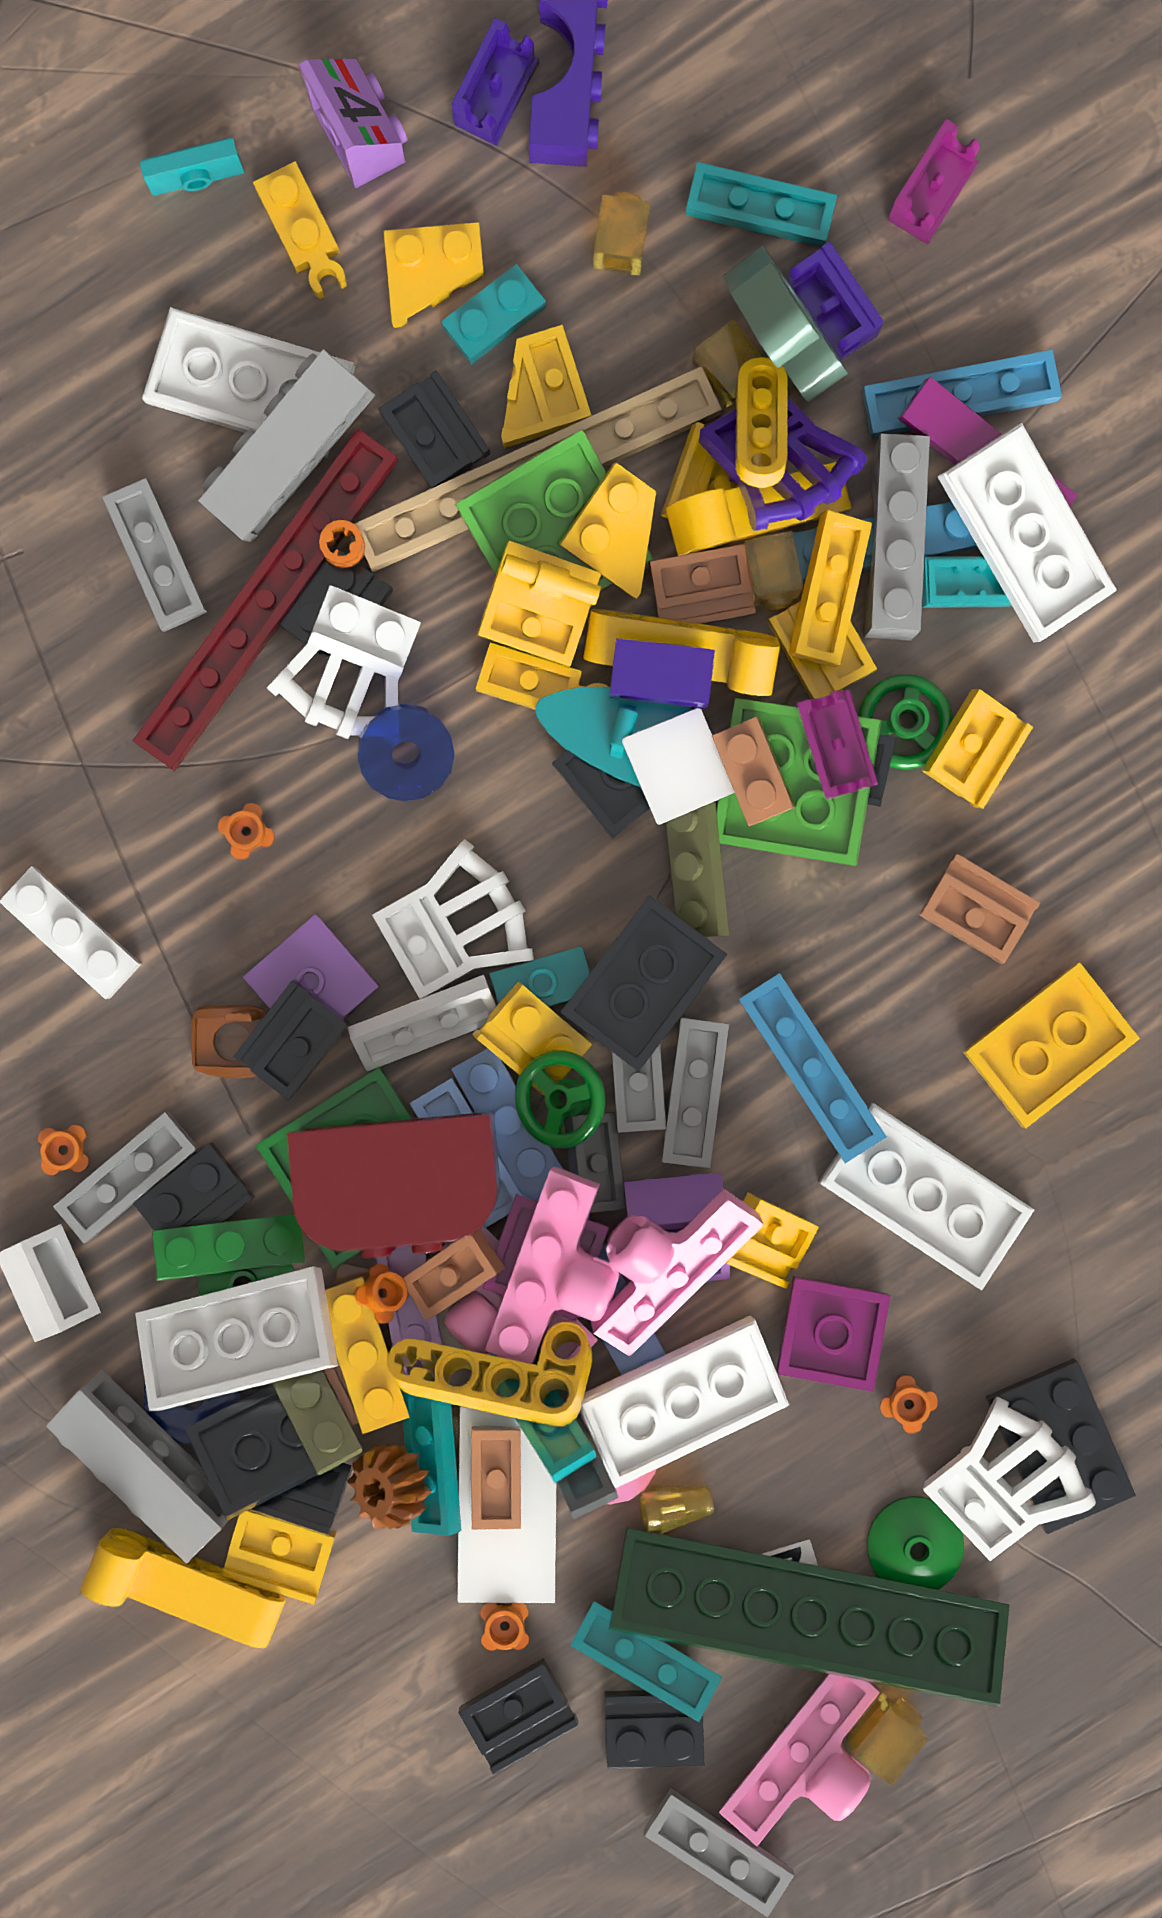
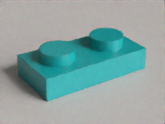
M516 264L442 320L441 325L456 347L472 365L546 308V301Z

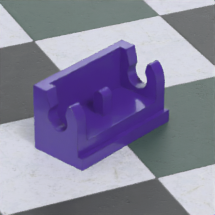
M494 18L452 101L454 126L495 146L498 145L539 64V58L535 57L534 43L530 37L525 35L521 43L514 40L509 35L510 30L507 23L497 18Z
M831 242L823 245L821 249L789 271L791 276L787 281L840 360H843L878 336L884 321Z
M616 638L609 698L706 709L710 698L715 649Z

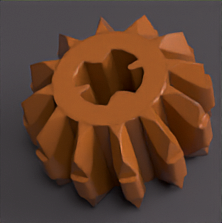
M379 1444L369 1448L368 1452L352 1463L355 1473L347 1482L355 1489V1495L350 1501L358 1502L361 1507L359 1519H371L374 1529L386 1527L398 1529L410 1524L411 1520L420 1516L427 1509L424 1499L432 1490L424 1484L423 1479L429 1471L419 1468V1454L408 1453L405 1444Z

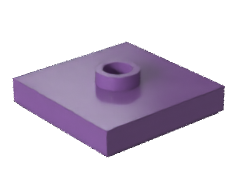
M318 914L311 917L243 976L269 1008L273 1006L289 983L296 979L305 989L317 995L344 1018L380 988L377 982Z

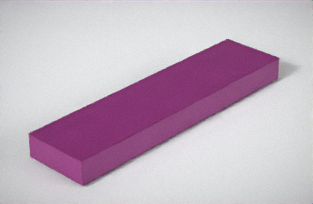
M932 377L923 381L897 418L917 435L930 436V445L954 465L1001 435L999 431ZM1052 475L1070 507L1078 495Z

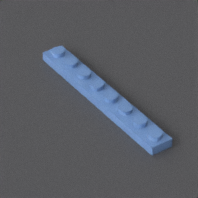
M487 1048L453 1067L451 1070L475 1113L494 1111L498 1154L524 1197L539 1201L550 1169L553 1166L560 1169L563 1168L552 1148L534 1139L523 1127L515 1105L516 1083L504 1062ZM603 1243L598 1258L609 1262L610 1260L606 1253L607 1246ZM619 1273V1279L611 1301L628 1285L621 1273ZM655 1332L631 1356L603 1340L622 1375L666 1355Z

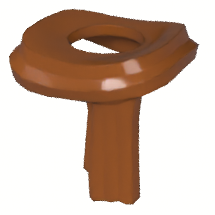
M251 1005L199 1007L193 1014L191 1024V1052L194 1069L210 1076L222 1078L256 1077L250 1071L251 1069L242 1061H231L220 1056L215 1048L214 1040L220 1027L228 1023L240 1024L251 1034L267 1011Z

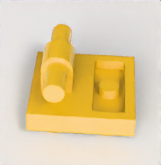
M507 541L476 635L570 667L591 604H596L600 594L601 586H598L601 573L524 545Z

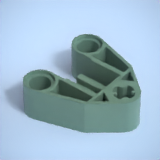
M763 245L723 275L732 297L758 341L778 368L780 366L785 368L787 374L807 402H810L848 374L814 319Z

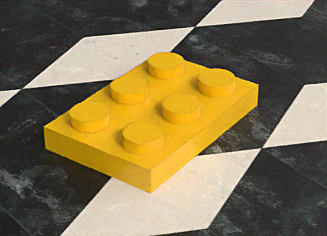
M1078 962L1069 967L962 1052L1020 1126L1027 1128L1140 1038L1082 964Z

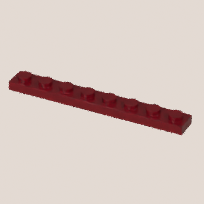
M360 429L356 430L132 740L135 744L170 769L175 771L279 628L281 620L326 558L320 549L319 543L322 530L326 525L336 520H346L354 524L398 463V458L395 454ZM344 532L335 535L336 544L329 547L330 552L344 538Z

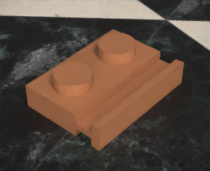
M744 543L649 561L658 617L702 624L756 614Z
M955 854L924 904L919 916L1000 964H1005L1029 924L1032 914L1039 907L1040 902L962 856Z

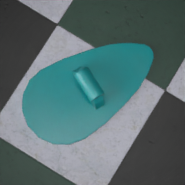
M578 687L562 690L543 697L538 701L535 709L537 719L548 734L562 747L603 772L640 788V783L623 746L622 739L692 710L691 707L609 698L610 687Z

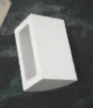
M61 1224L0 1252V1266L34 1342L60 1333L101 1313Z

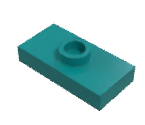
M231 137L139 161L143 178L152 196L180 189L198 191L208 187L212 181L245 173L237 146Z
M984 556L924 557L922 608L1012 606Z
M580 946L489 974L498 1004L519 981L547 1006H552L570 1000L588 977L590 971L583 948Z

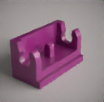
M945 119L899 193L888 218V221L927 245L979 163L975 159L980 149L978 141L973 139L968 145L960 143L955 137L958 133L957 125L948 119Z
M838 690L821 698L808 699L797 703L825 798L833 799L878 785L851 691Z

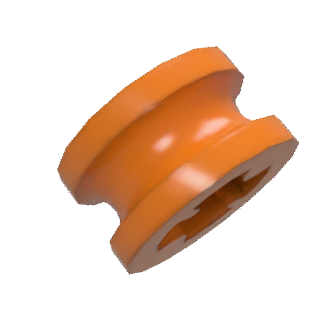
M336 520L326 525L322 530L319 539L320 549L330 564L339 568H348L359 563L364 556L365 542L362 533L356 525L350 521ZM344 532L347 539L351 535L355 537V542L349 544L350 553L341 556L338 549L334 553L330 552L329 547L336 544L335 535Z

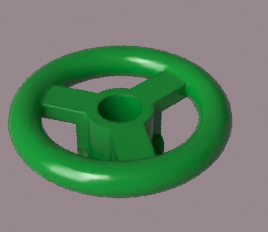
M910 674L891 676L880 681L869 690L860 705L858 717L872 719L877 703L886 694L894 690L905 689L903 700L892 708L887 720L881 721L879 734L887 736L895 733L901 738L913 739L923 749V751L913 755L893 753L891 768L901 770L920 768L925 766L953 720L951 706L944 693L929 680ZM920 692L932 701L938 713L939 727L935 738L926 731L930 715L927 707L918 700ZM908 713L914 718L913 728L907 729L900 724V714Z
M564 1050L548 1051L531 1060L520 1074L515 1091L516 1111L525 1130L540 1143L554 1148L573 1147L587 1140L598 1128L605 1110L604 1086L595 1068L583 1057ZM553 1065L569 1066L576 1070L587 1084L578 1078H565L554 1081L544 1069ZM532 1083L545 1094V1103L549 1109L545 1128L539 1124L531 1110L530 1089ZM562 1091L567 1096V1103L565 1106L561 1103L560 1095ZM590 1104L589 1113L582 1125L571 1132L561 1133L564 1118L583 1114Z

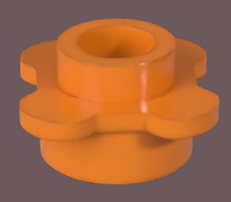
M246 804L243 807V811L236 812L231 816H223L218 823L219 832L225 835L231 844V855L239 860L247 859L251 851L261 846L270 847L275 840V833L272 829L266 827L261 818L263 811L257 804ZM245 827L251 829V833L248 836L242 834V830Z
M71 1125L67 1130L59 1131L51 1127L43 1129L38 1136V1141L41 1144L42 1170L48 1175H56L60 1170L72 1169L74 1172L84 1171L90 1162L89 1157L84 1153L83 1141L87 1137L86 1130L80 1125ZM62 1145L68 1148V1152L65 1155L60 1153Z
M376 1264L370 1268V1276L365 1284L356 1288L355 1300L361 1306L366 1305L374 1313L377 1322L388 1323L393 1320L394 1311L404 1305L408 1297L407 1287L401 1276L394 1272H389L388 1267L384 1264ZM380 1289L384 1291L383 1298L379 1296Z
M902 1375L896 1379V1388L891 1395L881 1400L880 1411L885 1417H894L902 1424L905 1432L913 1434L921 1430L922 1423L927 1420L930 1412L937 1408L938 1398L934 1392L924 1391L918 1387L912 1376ZM912 1400L913 1406L909 1409L904 1406L905 1401Z
M485 1603L480 1612L481 1617L485 1620V1632L481 1636L482 1645L490 1651L496 1649L509 1650L512 1648L521 1650L525 1648L529 1642V1635L525 1631L524 1621L529 1612L525 1603H512L511 1605ZM503 1621L509 1623V1628L506 1630L500 1627Z

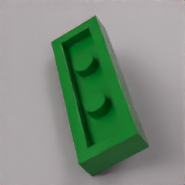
M295 1214L152 1231L157 1281L305 1262L302 1229L298 1224Z

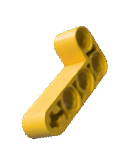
M836 462L823 466L830 472ZM800 471L790 474L804 490L813 486ZM845 484L841 489V497L828 505L821 503L816 506L814 514L805 520L800 521L792 518L768 523L767 529L753 531L750 526L747 506L739 487L725 491L724 488L690 496L666 507L665 510L677 555L682 556L818 520L820 514L826 510L843 513L851 510L852 506ZM772 486L759 487L765 504L785 500Z
M590 610L583 656L589 662L613 666L616 638L715 649L712 681L727 683L730 690L757 696L772 695L780 650L778 639L772 635L613 610Z
M561 1322L548 1330L537 1365L418 1339H404L397 1342L387 1356V1366L390 1374L398 1386L410 1395L554 1427H563L577 1418L592 1364V1350L586 1333L579 1325L572 1322ZM563 1343H578L581 1349L574 1358L568 1360L556 1356L558 1348ZM416 1359H419L424 1369L414 1367L410 1375H407L404 1370L405 1366L412 1367ZM461 1368L472 1370V1376L465 1385L460 1387L449 1385V1379L456 1370ZM430 1372H435V1380ZM506 1379L520 1381V1387L514 1395L510 1397L496 1395L497 1387L502 1381ZM563 1389L569 1393L566 1403L561 1407L549 1408L544 1405L546 1395L552 1390Z
M122 1528L110 1529L99 1541L80 1587V1592L96 1603L117 1607L122 1605L128 1597L256 1648L268 1646L286 1602L284 1595L222 1577L223 1567L194 1556L186 1564L175 1552L168 1549L165 1544Z

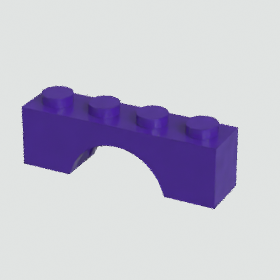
M539 0L540 23L556 31L566 41L573 55V61L567 74L558 84L547 91L532 96L529 136L530 163L587 167L588 149L597 150L599 119L590 118L591 102H601L602 71H593L594 56L604 55L606 24H597L598 8H607L608 0Z

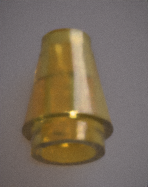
M651 1485L650 1491L640 1492L639 1494L641 1517L647 1532L657 1530L659 1535L714 1513L712 1495L708 1485L700 1487Z

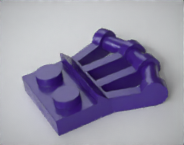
M787 397V459L813 486L804 490L785 470L782 479L775 485H772L785 500L765 504L759 487L746 484L736 473V409L700 429L699 443L729 474L728 480L738 483L747 506L748 519L753 531L767 529L768 523L792 518L802 521L814 514L816 506L821 503L828 505L841 497V489L851 475L858 474L867 462L865 453L859 447L817 427ZM805 446L835 460L836 464L829 472Z

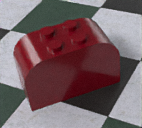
M494 1111L303 1128L287 1133L295 1217L301 1229L311 1240L328 1249L338 1251L361 1250L362 1258L390 1256L392 1251L396 1250V1246L411 1245L412 1253L414 1254L442 1251V1246H445V1242L460 1240L476 1232L489 1218L499 1196L500 1173Z

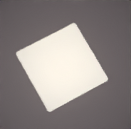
M700 708L622 739L623 746L657 824L665 823L734 793L713 741L711 731Z

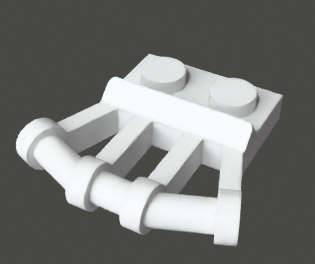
M329 585L307 644L267 686V689L274 696L277 694L283 696L305 717V722L313 726H317L318 722L337 729L336 735L346 739L350 735L385 736V740L398 741V680L404 669L403 667L421 622ZM320 649L329 653L330 656L315 695L312 698L293 680V677ZM342 659L362 666L345 711L325 704ZM374 672L384 675L385 716H357Z
M466 839L457 846L426 885L372 915L419 999L427 997L474 969L534 960L533 949L527 948L523 920L525 908L521 901H514L506 887L509 880L504 871L498 872L472 850L475 846ZM459 866L481 882L442 905H439L435 898V895ZM489 894L499 912L456 935L447 917ZM505 924L508 951L468 956L464 949L465 945Z
M998 1396L991 1404L972 1444L961 1449L959 1455L924 1482L923 1487L926 1494L989 1561L1037 1525L1085 1512L1096 1504L1091 1489L1084 1487L1074 1462L1076 1455L1069 1447H1061L1050 1436L1052 1429L1044 1421L1036 1422L1009 1408V1402ZM999 1425L1022 1436L1021 1439L990 1463L982 1457ZM1037 1449L1047 1462L1012 1488L1001 1476ZM1059 1476L1067 1495L1029 1507L1026 1501Z

